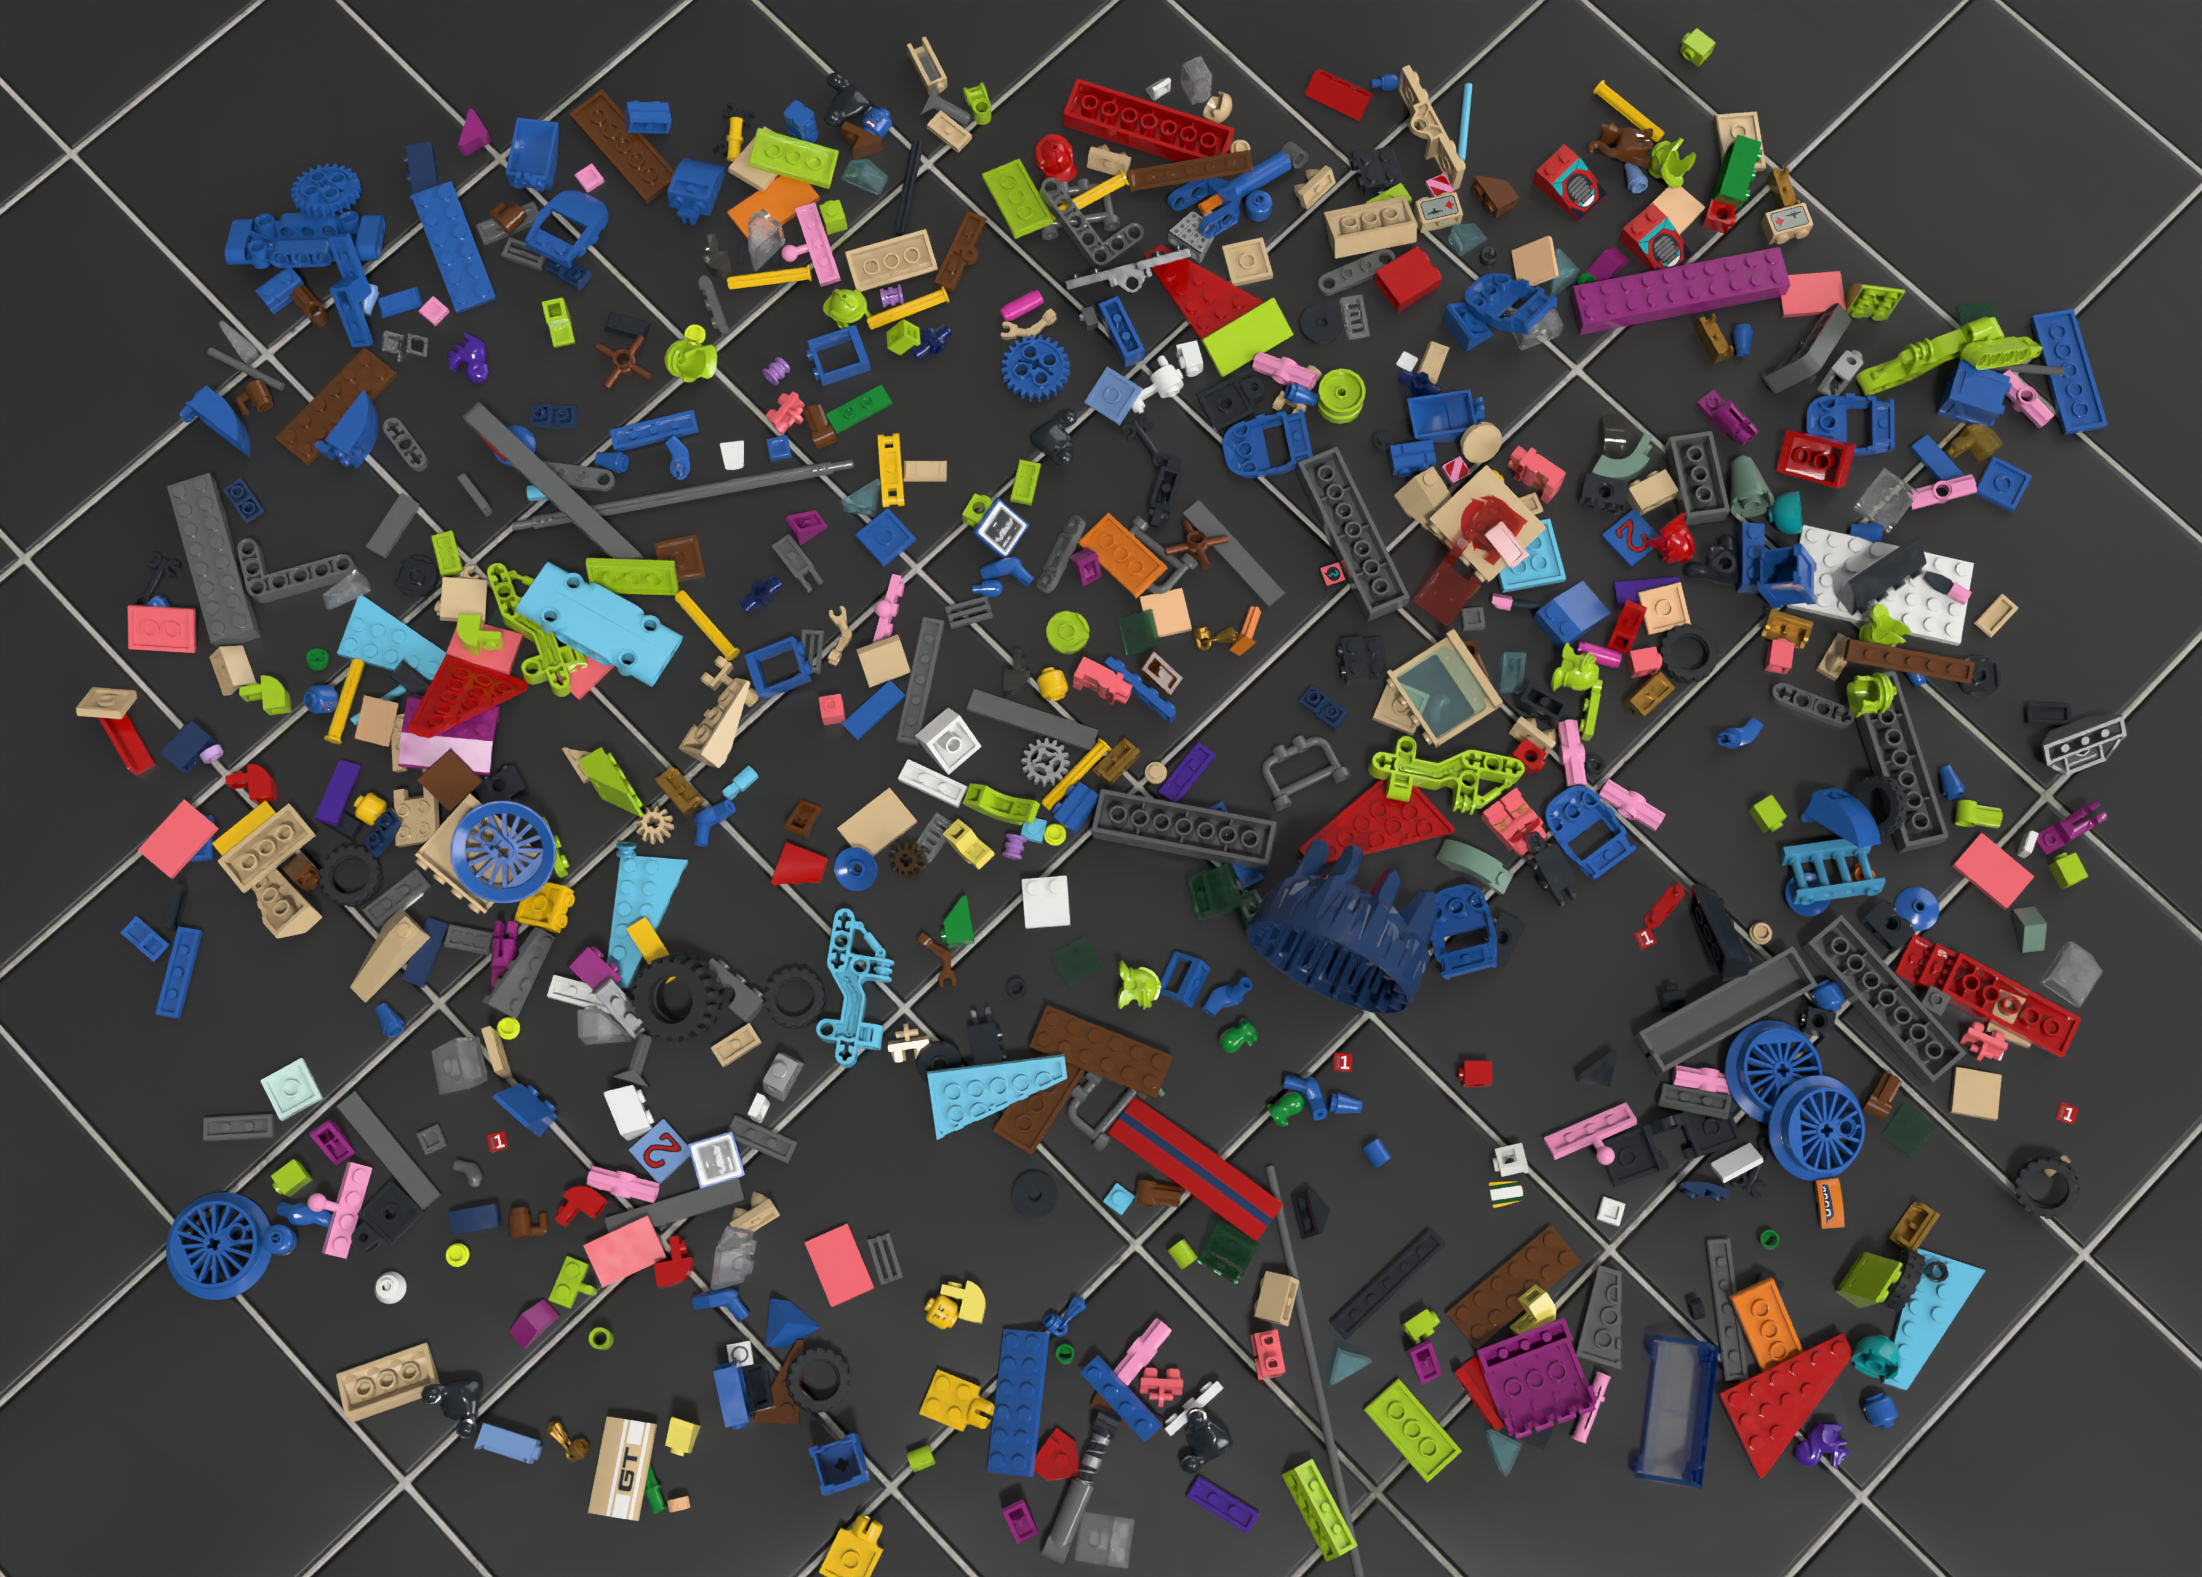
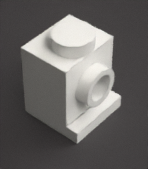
M1197 340L1176 345V357H1178L1180 369L1185 370L1186 376L1193 377L1202 372L1203 361Z
M1522 1143L1495 1149L1496 1157L1492 1158L1495 1171H1500L1502 1177L1521 1172L1529 1173Z

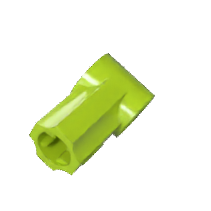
M1971 800L1957 801L1956 825L1963 827L1975 825L1991 828L2000 827L2003 812L2000 808L1977 805V802Z

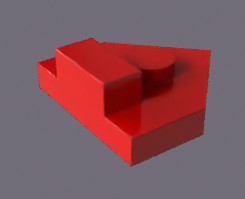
M1058 1428L1054 1430L1035 1458L1034 1471L1047 1481L1076 1477L1080 1473L1078 1471L1080 1468L1076 1442Z

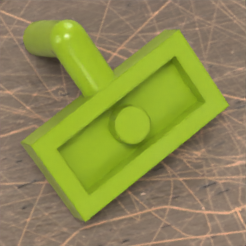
M567 1256L548 1300L571 1309L578 1292L595 1296L597 1289L582 1283L590 1265Z

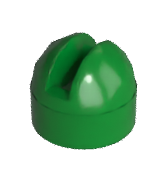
M1583 272L1581 276L1577 277V285L1596 282L1595 277L1587 272Z
M1766 1230L1761 1234L1760 1243L1765 1249L1773 1250L1779 1244V1236L1773 1230ZM1771 1236L1774 1237V1240L1771 1242V1244L1769 1246L1766 1245L1769 1238Z
M1067 1344L1060 1345L1056 1350L1057 1361L1063 1365L1071 1363L1074 1359V1349ZM1059 1355L1071 1356V1358H1062Z

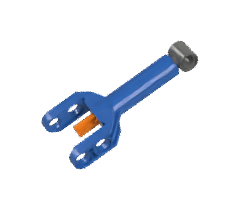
M1290 141L1283 146L1281 151L1255 165L1252 172L1242 173L1230 181L1219 178L1191 181L1173 191L1169 195L1167 203L1173 210L1182 211L1209 195L1210 198L1198 204L1201 213L1204 215L1218 206L1220 209L1205 217L1199 225L1198 231L1204 238L1210 239L1238 223L1241 198L1289 171L1291 165L1295 168H1301L1307 162L1308 154L1296 143ZM1198 187V190L1192 195L1193 190ZM1181 197V200L1175 205V201ZM1228 214V217L1224 221H1222V219ZM1211 224V227L1209 228V230L1205 231V229L1207 228V226H1209V225Z

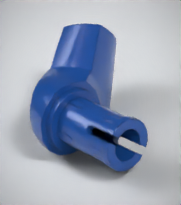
M674 435L664 445L672 456L670 462L671 474L678 480L686 478L690 471L688 449Z
M1017 557L1000 559L980 568L984 580L1010 574L1016 577L1026 588L1035 579L1022 566V560Z
M1752 717L1743 727L1728 728L1719 734L1721 737H1718L1717 741L1721 746L1727 748H1737L1753 742L1764 725Z
M722 801L695 816L693 820L696 826L694 845L708 846L710 827L725 821L736 812L732 801Z
M1243 977L1235 985H1226L1215 989L1202 1007V1011L1208 1016L1214 1017L1222 1008L1238 1005L1242 1002L1243 995L1252 989L1251 980Z
M1286 1074L1283 1089L1302 1092L1305 1095L1304 1097L1313 1119H1324L1327 1116V1109L1316 1079L1311 1076L1304 1079Z
M283 1201L277 1207V1214H280L279 1216L288 1218L291 1224L298 1226L316 1223L324 1228H328L333 1213L325 1209L314 1212L309 1209L307 1203L292 1205Z
M733 1288L706 1291L694 1295L692 1299L695 1310L726 1306L738 1323L750 1314L738 1299L739 1292Z

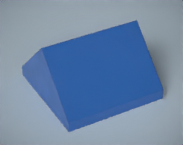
M1466 302L1452 303L1446 306L1442 320L1465 352L1493 335L1487 325L1469 311Z

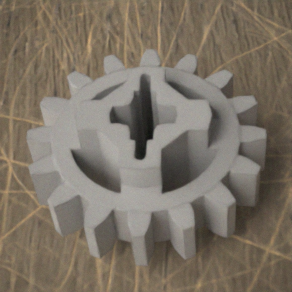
M1048 738L1045 739L1044 743L1037 739L1036 746L1030 743V751L1024 750V756L1027 758L1022 759V764L1027 766L1023 767V773L1029 772L1027 779L1034 778L1035 785L1041 781L1043 787H1046L1047 782L1054 786L1055 779L1061 781L1063 779L1061 774L1067 775L1068 770L1064 767L1070 766V761L1065 760L1069 757L1068 752L1062 753L1064 746L1057 747L1056 740L1050 744ZM1038 753L1037 758L1032 760L1031 762V759L1034 756V754ZM1046 759V761L1049 762V765L1045 766V764L1042 763V760ZM1060 763L1059 769L1054 773L1055 766ZM1037 772H1041L1045 774V776L1039 775Z

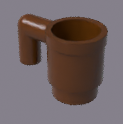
M500 202L489 212V217L496 221L508 235L523 223V220L527 217L524 210L516 203L512 207L509 206L507 208L503 202Z
M261 379L248 383L244 388L245 392L235 398V403L243 416L250 412L245 404L249 399L259 412L267 411L273 406L272 396L264 380Z
M520 1207L509 1210L508 1237L510 1239L527 1238L548 1233L547 1213L538 1214L539 1226L531 1227L528 1208Z

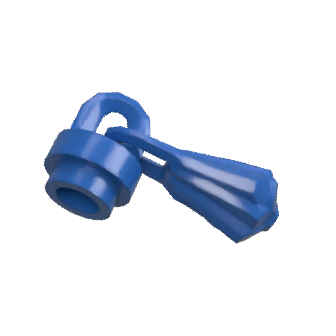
M1073 1297L1063 1318L1057 1314H1047L1043 1319L1044 1328L1056 1336H1064L1068 1330L1067 1323L1087 1308L1083 1297ZM1057 1328H1058V1329H1062V1328H1063V1331H1062V1332H1059V1331H1057L1056 1329H1057Z

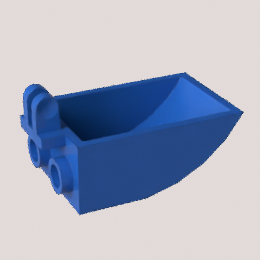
M517 117L505 173L510 186L518 189L525 187L533 188L536 191H552L558 158V122Z
M690 158L682 159L674 172L667 191L669 206L678 209L677 216L682 218V223L687 224L689 218L690 225L695 226L700 214L711 215L728 167Z
M208 386L197 391L193 400L185 403L186 406L180 412V417L184 422L190 423L198 416L202 422L249 457L250 440L246 427L226 400Z
M1470 389L1407 399L1414 436L1420 441L1432 439L1433 443L1460 441L1464 432L1470 426L1480 424L1479 420L1485 418L1483 398H1472Z
M365 390L361 392L325 439L327 444L322 441L315 443L317 450L332 461L337 456L338 461L344 466L349 467L351 465L358 469L373 449L379 430L376 408Z
M1838 787L1815 791L1809 798L1810 804L1805 805L1803 808L1804 812L1801 816L1803 822L1815 820L1858 848L1881 844L1877 824L1869 810L1858 799Z

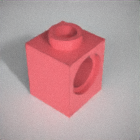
M1783 638L1773 639L1767 648L1764 670L1787 674L1792 667L1795 643H1790L1787 639Z
M1656 647L1633 650L1626 657L1631 678L1656 674L1662 666V657L1660 653H1657Z
M841 694L819 697L824 725L843 723L846 720Z

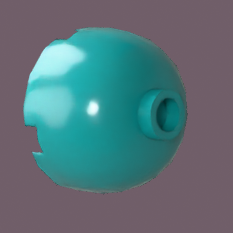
M1790 491L1779 495L1774 501L1773 509H1769L1770 522H1774L1776 528L1784 534L1795 535L1803 533L1799 491Z
M1871 1335L1862 1338L1857 1343L1851 1362L1854 1361V1367L1864 1375L1879 1379V1375H1887L1886 1379H1892L1899 1372L1901 1356L1898 1347L1886 1336Z

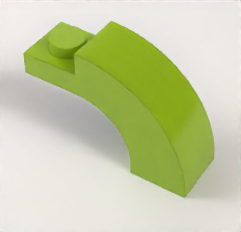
M970 783L963 801L964 805L979 813L1021 826L1022 823L1033 824L1040 806L1035 800L1007 796L986 785Z

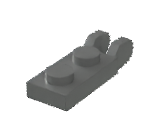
M704 275L699 278V288L703 295L707 297L704 301L708 311L712 310L714 315L710 317L714 328L719 329L721 334L725 335L730 332L714 285L710 278Z
M787 534L771 545L774 552L797 581L799 580L807 593L812 591V588L803 577L806 574L810 573L818 585L823 583L821 577L815 571L814 565L790 534Z

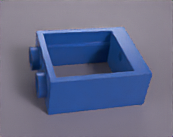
M856 325L807 341L809 349L805 351L809 362L813 361L815 364L812 370L815 379H820L822 386L871 371L870 363ZM851 341L859 362L824 374L817 352Z
M792 636L744 655L756 693L760 698L765 700L812 681L810 676L812 668L809 662L805 661L803 654L806 653V650L801 641ZM793 650L801 675L768 687L761 662Z
M737 1360L717 1365L713 1374L725 1428L731 1426L732 1430L746 1427V1423L750 1421L752 1413L741 1361Z

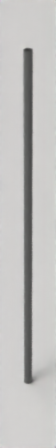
M1274 1166L1265 1167L1270 1193L1282 1203ZM1282 1206L1276 1215L1288 1275L1299 1280ZM1299 1282L1294 1302L1341 1515L1357 1543ZM1358 1546L1349 1551L1354 1576L1364 1577Z

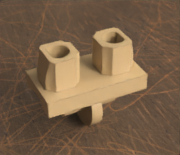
M903 1024L904 1031H898L895 1034L896 1038L905 1037V1039L888 1041V1052H891L895 1063L906 1061L905 1049L914 1048L915 1059H917L920 1050L929 1044V1036L910 1038V1036L919 1035L918 1029L909 1030L908 1024Z

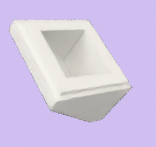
M1160 79L1146 88V92L1153 101L1170 91L1171 79Z

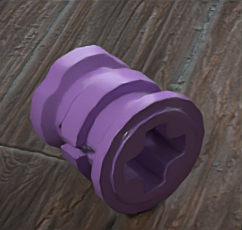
M900 284L894 289L893 287H888V290L880 289L883 308L889 304L895 306L896 303L904 304Z
M776 357L775 362L768 365V369H762V374L771 384L777 386L779 384L778 380L783 379L785 373H789L791 370L782 358Z
M1006 834L1005 837L1008 838V841L1004 844L1006 849L1002 856L1021 860L1022 856L1020 853L1024 850L1022 845L1023 842H1027V838L1015 834Z

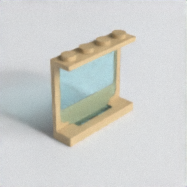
M1454 629L1446 634V638L1393 672L1391 669L1387 671L1388 679H1386L1389 687L1392 691L1395 689L1400 694V697H1398L1399 702L1404 709L1407 707L1412 712V715H1410L1411 720L1416 727L1421 726L1424 731L1422 734L1428 745L1433 744L1435 748L1503 705V701Z

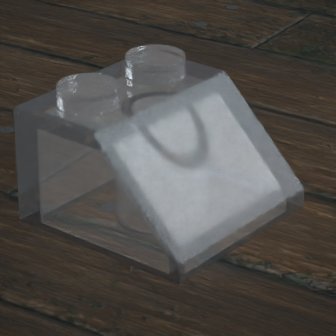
M763 208L758 213H754L748 222V251L753 269L757 271L785 244L781 224Z
M1522 306L1504 312V316L1510 318ZM1552 308L1529 330L1530 333L1528 335L1513 333L1520 350H1524L1560 336L1564 325L1556 308Z
M1883 468L1853 509L1871 522H1878V525H1883V530L1889 534L1920 492L1886 468Z
M2070 942L2062 947L2040 983L2075 1007L2080 1008L2103 971L2092 954L2074 942Z
M589 1005L584 1006V1010H577L578 1037L586 1045L632 1042L631 1036L598 1006Z
M479 1037L455 1038L431 1051L440 1095L476 1087L488 1081L483 1048Z
M727 1225L716 1247L711 1289L717 1290L743 1283L747 1274L751 1275L754 1261L750 1260L751 1254L754 1255L757 1241L753 1240L754 1231Z
M1084 1512L1079 1525L1075 1560L1128 1568L1135 1519Z

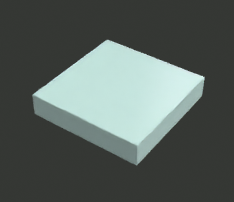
M303 1058L260 1080L281 1121L324 1099Z

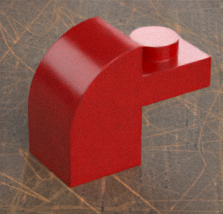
M1626 600L1617 618L1607 647L1628 655L1647 607Z
M247 764L248 773L245 771H235L233 775L225 776L226 785L232 790L249 788V799L255 804L263 803L265 800L267 802L278 801L277 785L274 778L258 765Z
M573 1187L562 1195L569 1202L560 1206L556 1212L558 1216L555 1220L562 1226L567 1227L579 1210H582L595 1220L609 1201L589 1187Z
M678 1235L669 1237L672 1260L654 1263L657 1287L660 1289L683 1283L693 1271L694 1259L692 1257L684 1258V1254H687L686 1241H682Z

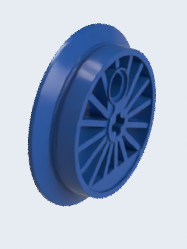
M493 801L471 810L460 821L452 837L450 855L452 866L458 879L471 893L490 902L513 903L532 896L548 881L555 866L556 844L550 827L537 812L517 802ZM502 813V832L498 828L493 816L494 814ZM507 814L516 815V819L507 837ZM488 817L490 823L483 825L480 821ZM523 818L528 821L529 824L512 839L520 819ZM475 825L479 828L477 835L471 833ZM532 827L538 833L535 836L517 842ZM483 830L492 831L494 838L490 840L484 838ZM468 838L479 842L482 847L467 846ZM539 839H541L543 846L521 847L523 845H526ZM508 847L507 853L502 854L500 852L502 848ZM467 852H489L470 861ZM522 853H540V854L534 859V858L529 857V856H527V855H524V854H522ZM493 858L478 873L472 867L474 864ZM519 859L526 861L529 864L525 866ZM497 862L489 882L483 879L481 876ZM514 863L522 870L519 874ZM502 864V885L493 884ZM507 864L509 865V868L514 877V879L509 884Z
M1762 1021L1743 1029L1731 1043L1725 1061L1726 1082L1734 1101L1751 1118L1765 1124H1769L1770 1113L1779 1096V1091H1783L1794 1081L1805 1077L1796 1073L1812 1072V1076H1823L1820 1058L1810 1040L1795 1027L1779 1021ZM1796 1043L1792 1050L1789 1052L1790 1044ZM1762 1045L1764 1051H1762L1758 1046ZM1802 1048L1806 1054L1793 1060ZM1750 1051L1757 1055L1762 1061L1749 1057ZM1809 1059L1811 1067L1792 1068L1802 1061ZM1747 1063L1764 1070L1747 1071ZM1764 1075L1760 1080L1750 1084L1748 1076ZM1765 1083V1087L1757 1095L1754 1088ZM1816 1094L1812 1095V1097L1816 1103L1817 1096ZM1766 1096L1769 1101V1104L1763 1101ZM1804 1101L1801 1105L1810 1112L1806 1101Z
M1820 1075L1798 1079L1782 1091L1773 1105L1768 1124L1769 1142L1777 1161L1795 1177L1808 1181L1832 1178L1843 1172L1852 1163L1862 1147L1865 1136V1123L1860 1105L1850 1089L1836 1079ZM1825 1091H1830L1826 1103ZM1814 1094L1817 1096V1105L1812 1097ZM1839 1096L1841 1099L1835 1106L1837 1097ZM1804 1101H1806L1811 1114L1801 1105ZM1848 1106L1849 1110L1841 1114L1845 1107ZM1800 1113L1808 1120V1122L1802 1121L1800 1119ZM1839 1138L1851 1141L1849 1148ZM1836 1146L1844 1153L1842 1157H1840ZM1812 1153L1811 1158H1810V1162H1809V1165H1808L1805 1161L1807 1160V1158H1808V1157L1810 1156V1154ZM1830 1155H1831V1157H1832V1159H1833V1161H1834V1163L1831 1164V1165H1830ZM1820 1156H1821V1165H1822V1167H1821V1168H1817V1167H1818L1819 1160H1820Z
M213 1193L190 1203L173 1222L166 1242L167 1263L176 1282L192 1295L209 1300L228 1299L247 1291L262 1277L271 1260L272 1253L267 1251L263 1245L264 1233L271 1227L267 1216L253 1201L234 1193ZM219 1206H227L219 1225ZM211 1207L212 1227L205 1213V1209ZM233 1209L240 1212L239 1215L227 1226ZM196 1214H199L206 1231L192 1220ZM246 1218L249 1225L246 1226L240 1223ZM187 1223L204 1238L183 1232ZM241 1228L243 1232L242 1237L239 1240H235L234 1234L236 1230ZM182 1236L201 1243L185 1245ZM253 1244L251 1254L238 1250V1248L244 1245ZM199 1249L191 1254L188 1252V1250ZM230 1252L247 1257L249 1260L243 1266ZM199 1257L193 1264L192 1260ZM225 1257L240 1270L234 1277ZM219 1262L227 1278V1281L219 1283ZM204 1263L201 1273L198 1275L197 1270ZM212 1265V1284H204Z

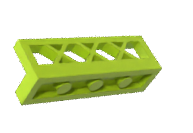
M1313 1459L1282 1474L1326 1562L1358 1546Z

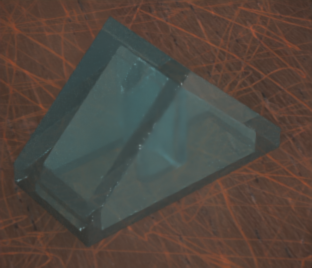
M860 159L849 162L841 179L880 195L888 180V176L869 159Z
M1475 223L1455 224L1451 229L1448 239L1460 257L1487 240Z
M1556 249L1555 251L1559 276L1551 279L1550 296H1556L1577 280L1580 272L1578 267L1561 249Z
M878 478L842 500L844 511L875 517L881 493V485Z
M1525 652L1503 653L1499 661L1500 693H1522L1526 662Z
M1337 1349L1328 1380L1329 1386H1333L1372 1363V1360L1369 1357Z
M1493 1429L1484 1431L1501 1477L1508 1476L1522 1444Z

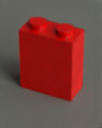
M1417 246L1377 270L1374 281L1398 313L1438 289L1442 276L1440 271L1431 265L1428 255Z

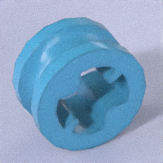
M623 841L616 844V847L619 849L616 851V856L621 858L636 856V851H634L637 847L636 843Z

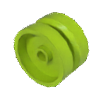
M1336 369L1323 377L1319 385L1316 402L1318 411L1323 418L1332 423L1343 424L1351 422L1359 415L1366 392L1364 382L1360 376L1351 370Z

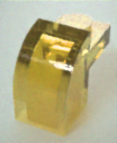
M1973 424L1967 426L1960 434V437L1951 442L1952 447L1947 453L1953 459L1970 449L1977 460L1981 462L1995 454L2003 446V443L1991 428L1981 424Z

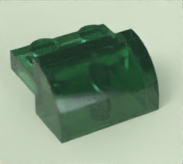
M1225 864L1215 869L1204 870L1186 877L1197 920L1228 915L1233 910L1243 907L1232 864Z
M1219 1221L1197 1262L1238 1285L1260 1243Z

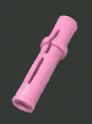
M1596 1372L1592 1384L1597 1397V1403L1594 1404L1596 1410L1579 1417L1571 1438L1586 1444L1600 1403L1604 1402L1605 1397L1603 1395L1611 1379L1610 1376Z

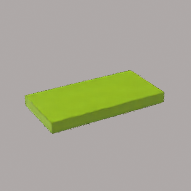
M758 128L748 166L829 189L839 151Z
M1020 159L981 174L986 187L1015 239L1053 224V218Z
M1273 297L1201 339L1219 375L1224 377L1254 359L1259 352L1264 353L1294 334Z
M586 559L589 583H596L613 593L676 595L679 593L675 561Z
M1399 1378L1364 1409L1365 1413L1426 1483L1462 1452Z

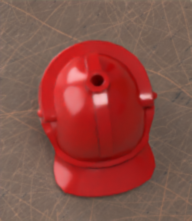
M1057 134L1047 135L1038 141L1033 157L1038 169H1041L1045 174V179L1055 178L1059 182L1067 183L1074 179L1077 175V169L1073 164L1072 146H1070L1068 141Z
M1684 512L1661 529L1658 538L1653 537L1645 544L1653 549H1658L1661 555L1664 556L1662 560L1666 561L1667 564L1674 563L1675 561L1680 563L1686 562L1694 554L1693 536L1689 532L1687 524L1684 523L1686 516Z

